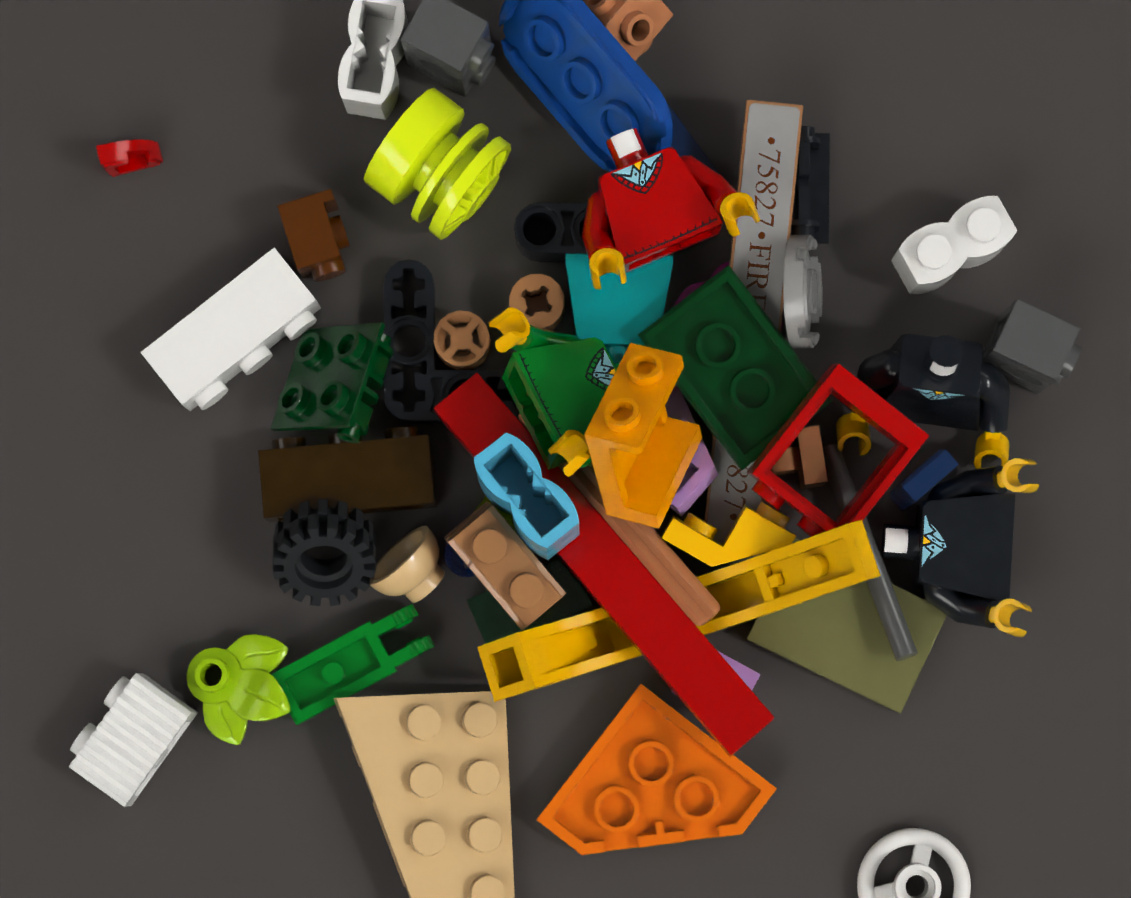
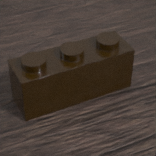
M418 427L384 430L385 439L362 441V436H360L358 443L345 442L337 437V433L328 435V444L306 446V438L304 437L272 440V449L258 450L263 517L269 522L283 521L284 513L290 508L299 515V503L309 501L312 509L318 508V499H328V508L334 509L338 500L348 503V514L356 507L363 514L437 507L431 439L429 435L418 436Z

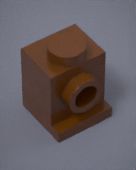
M328 189L277 205L297 270L302 278L313 276L314 281L319 282L344 274L346 269L341 249L350 247V243L341 216L337 215L331 218L329 216L330 212L339 210L332 190Z

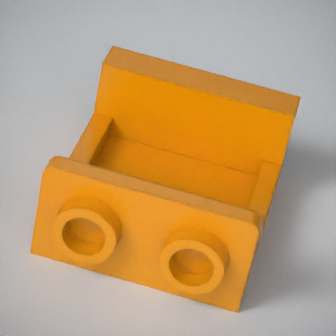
M630 343L584 434L606 515L659 529L702 440L698 424L667 416L665 405L684 368L683 358L679 354Z

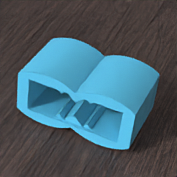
M505 433L474 457L476 473L482 491L493 505L501 511L512 515L519 537L532 552L549 560L580 535L579 518L573 502L557 484L542 477V471L537 458L523 441L509 433Z

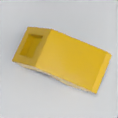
M760 502L756 510L744 504L723 543L713 539L718 531L716 527L691 513H688L684 521L672 516L662 534V539L707 565L714 567L792 544L796 535L786 528L791 519L790 517Z

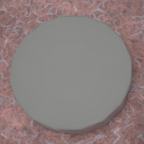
M791 235L787 240L783 271L784 317L789 344L794 349L814 348L820 337L818 332H810L811 323H819V319L822 317L823 305L821 263H818V256L809 257V250L817 249L818 246L817 241L811 235Z

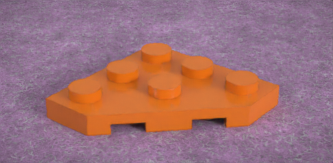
M640 684L536 820L581 855L741 835L777 788L736 756L732 755L729 757L714 739L644 685Z

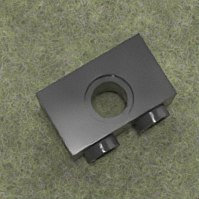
M422 0L401 37L408 67L464 97L467 96L473 84L479 87L484 84L495 63L496 57L490 55L494 44L491 43L488 21L448 0Z
M1017 299L1000 315L983 351V362L992 363L1007 380L1038 394L1051 384L1058 385L1062 377L1067 379L1071 374L1082 350V347L1074 344L1081 328Z

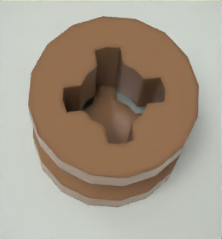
M529 274L520 278L512 287L509 295V307L520 310L526 316L530 325L553 331L561 323L565 313L564 293L560 285L552 277L544 274Z
M455 311L442 318L434 330L433 342L438 357L445 366L453 370H474L486 361L490 353L491 339L487 325L479 316L470 311Z

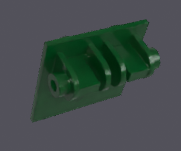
M378 322L310 328L302 334L295 348V357L284 390L279 396L278 407L270 429L275 432L339 428L337 432L339 439L348 443H358L360 436L366 435L369 429L368 424L373 409L368 405L377 404L379 398L378 394L373 390L382 388L388 362L393 355V349L390 347L391 338L383 334L385 324Z

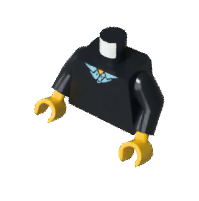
M904 334L899 337L890 349L864 359L859 366L856 377L913 423L978 431L980 427L981 430L985 431L976 441L974 466L976 469L981 468L982 457L992 454L1001 459V466L1008 462L1010 444L1002 432L1008 429L1010 386L1007 378L992 363L983 362V345L980 343L957 340L949 335L932 337ZM847 407L851 413L843 415L836 422L837 446L839 451L842 452L845 440L850 437H859V453L863 456L871 449L869 423Z
M1014 458L1009 460L1004 466L998 465L964 471L934 487L928 496V501L917 505L915 526L884 524L881 545L882 558L913 560L912 584L922 586L925 599L954 621L985 628L997 627L999 630L1015 637L1025 636L1027 631L1011 627L1010 617L1014 611L1023 609L1027 612H1032V609L1029 605L1020 601L1009 599L1015 494L1006 492L1007 490L1020 493L1035 492L1039 484L1021 485L1018 473L1023 466L1036 465L1037 463L1032 459Z

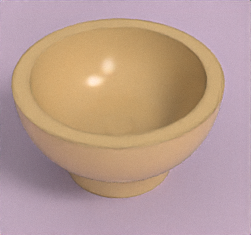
M428 526L418 527L406 534L376 563L374 578L370 577V586L388 596L405 595L412 603L422 600L437 587L443 579L445 571L437 564L439 546Z

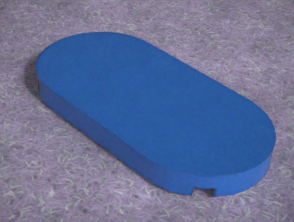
M583 0L504 1L499 13V27L504 24L505 38L501 40V45L507 61L595 164L609 172L617 169L606 141L629 129L636 128L648 155L671 147L673 122L664 96Z

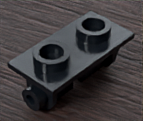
M801 126L790 236L811 235L817 241V244H829L830 133H815V127Z

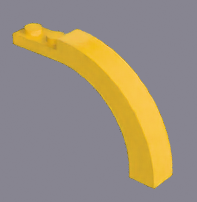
M859 520L696 577L716 599L721 608L717 615L703 626L696 625V627L705 636L881 576L863 521ZM602 608L520 631L477 647L494 702L643 656Z

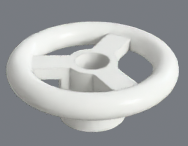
M922 828L896 830L880 838L864 856L857 877L858 897L939 898L942 889L940 878L932 868L928 867L932 850L942 856L952 872L954 881L952 898H970L971 879L969 869L960 851L942 835ZM914 845L910 864L904 866L897 873L894 882L874 887L875 874L882 860L897 848ZM914 875H920L925 882L924 891L918 896H910L906 891V882Z

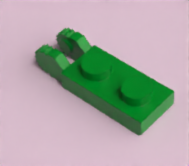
M413 604L390 614L374 624L369 621L271 674L281 685L288 698L291 708L289 713L296 726L335 706L333 698L352 697L398 672L396 667L435 647L430 635L426 637L420 636L410 641L404 648L391 655L388 654L380 636L410 624L419 615Z

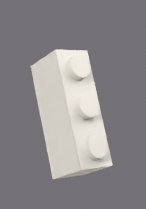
M273 248L140 353L186 409L191 411L196 406H199L201 410H205L219 401L228 392L229 389L225 384L238 373L243 371L246 375H250L267 363L273 356L269 349L285 336L292 341L308 331L317 321L313 314L320 310L321 307L278 251Z

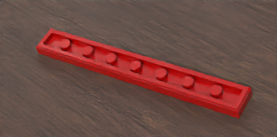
M475 373L434 407L436 415L473 458L505 433L517 437L531 449L539 462L542 477L557 484L565 491L573 502L579 518L580 535L556 553V555L729 757L734 755L775 719L771 712L558 466L548 470L530 433L478 373Z

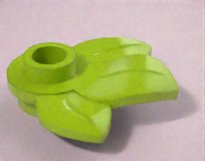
M257 634L244 635L226 650L217 647L207 648L194 656L187 669V685L193 696L203 702L204 723L215 737L230 744L240 745L247 730L248 720L256 722L270 721L282 717L291 711L283 688L276 678L270 674L286 657L288 647L285 644L269 636ZM218 665L222 671L221 680L216 685L209 686L205 680L206 671L211 666Z

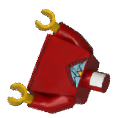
M636 128L626 130L611 137L606 141V144L617 169L598 178V191L593 193L587 201L582 239L589 258L593 287L597 290L602 289L600 277L606 273L619 275L621 284H625L627 282V272L719 234L722 226L720 216L723 217L729 234L733 237L738 236L740 231L735 221L737 218L751 216L755 223L760 222V217L752 197L747 193L737 192L723 176L692 155L679 156L673 147H668L648 155Z

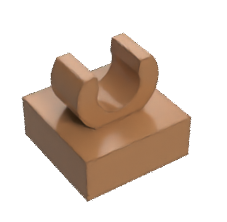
M819 425L804 427L793 441L794 447L788 448L770 471L775 475L798 472L800 489L821 487L828 480Z

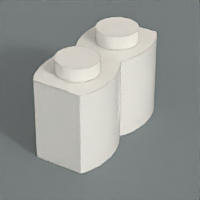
M354 0L348 18V32L352 44L344 53L338 71V88L348 114L386 120L395 107L399 93V77L396 65L404 55L401 37L409 25L403 0Z
M998 196L980 197L962 206L948 222L929 224L913 232L904 240L891 261L909 294L928 293L947 283L960 268L976 267L993 259L1014 237L1017 229Z

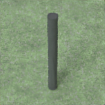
M837 444L823 447L827 478L841 513L857 491L842 452L839 451ZM865 517L863 524L881 575L866 582L896 661H902L917 655L918 652L867 517Z

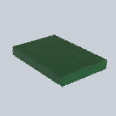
M729 265L637 334L647 347L682 356L684 368L675 384L740 470L745 469L759 457L817 383V380ZM829 396L816 413L832 402Z

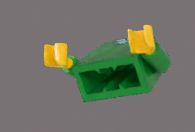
M513 307L505 309L488 322L490 327L497 328L503 334V336L495 341L497 351L503 353L511 348L516 350L511 355L502 379L548 470L567 461L568 464L562 471L566 476L570 477L579 468L593 467L584 434L621 361L614 363L603 341L598 338L580 339L575 335L540 329L530 325L526 316L520 310Z

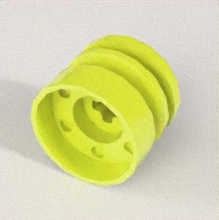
M434 87L419 96L388 132L367 167L364 181L394 205L402 202L415 190L420 192L413 206L411 217L417 223H421L435 212L429 225V231L440 240H443L455 231L462 222L472 217L488 198L497 184L500 171L511 152V144L499 136L492 139L483 148L489 134V128L483 123L473 126L460 138L456 136L465 115L464 109Z

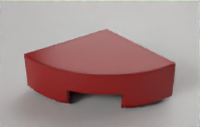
M124 140L96 146L100 165L112 177L158 166L163 162L159 143L153 140Z

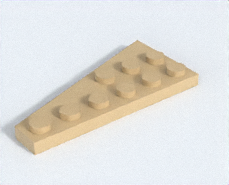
M491 691L333 698L339 715L344 721L353 745L352 750L358 766L361 767L373 799L374 809L409 898H515L506 699L494 702Z

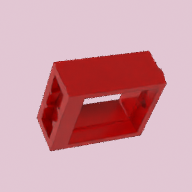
M839 363L831 364L748 469L747 473L757 480L751 490L777 510L784 503L789 505L803 516L796 525L812 537L851 522L863 521L930 435ZM830 394L834 395L895 444L835 521L770 471Z

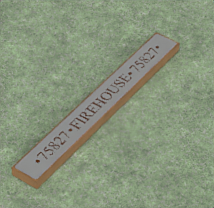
M746 100L737 192L747 193L752 197L760 217V222L755 223L751 216H741L735 220L740 234L732 236L729 266L781 333L784 303V258L787 240L791 233L803 105ZM712 434L710 457L718 472V476L707 487L704 521L718 529L713 539L723 543L744 504L756 510L760 502L764 500L751 490L757 482L756 479L747 473L753 463L740 470Z

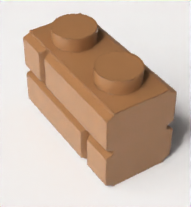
M488 501L444 537L521 630L528 627L566 594L496 508Z

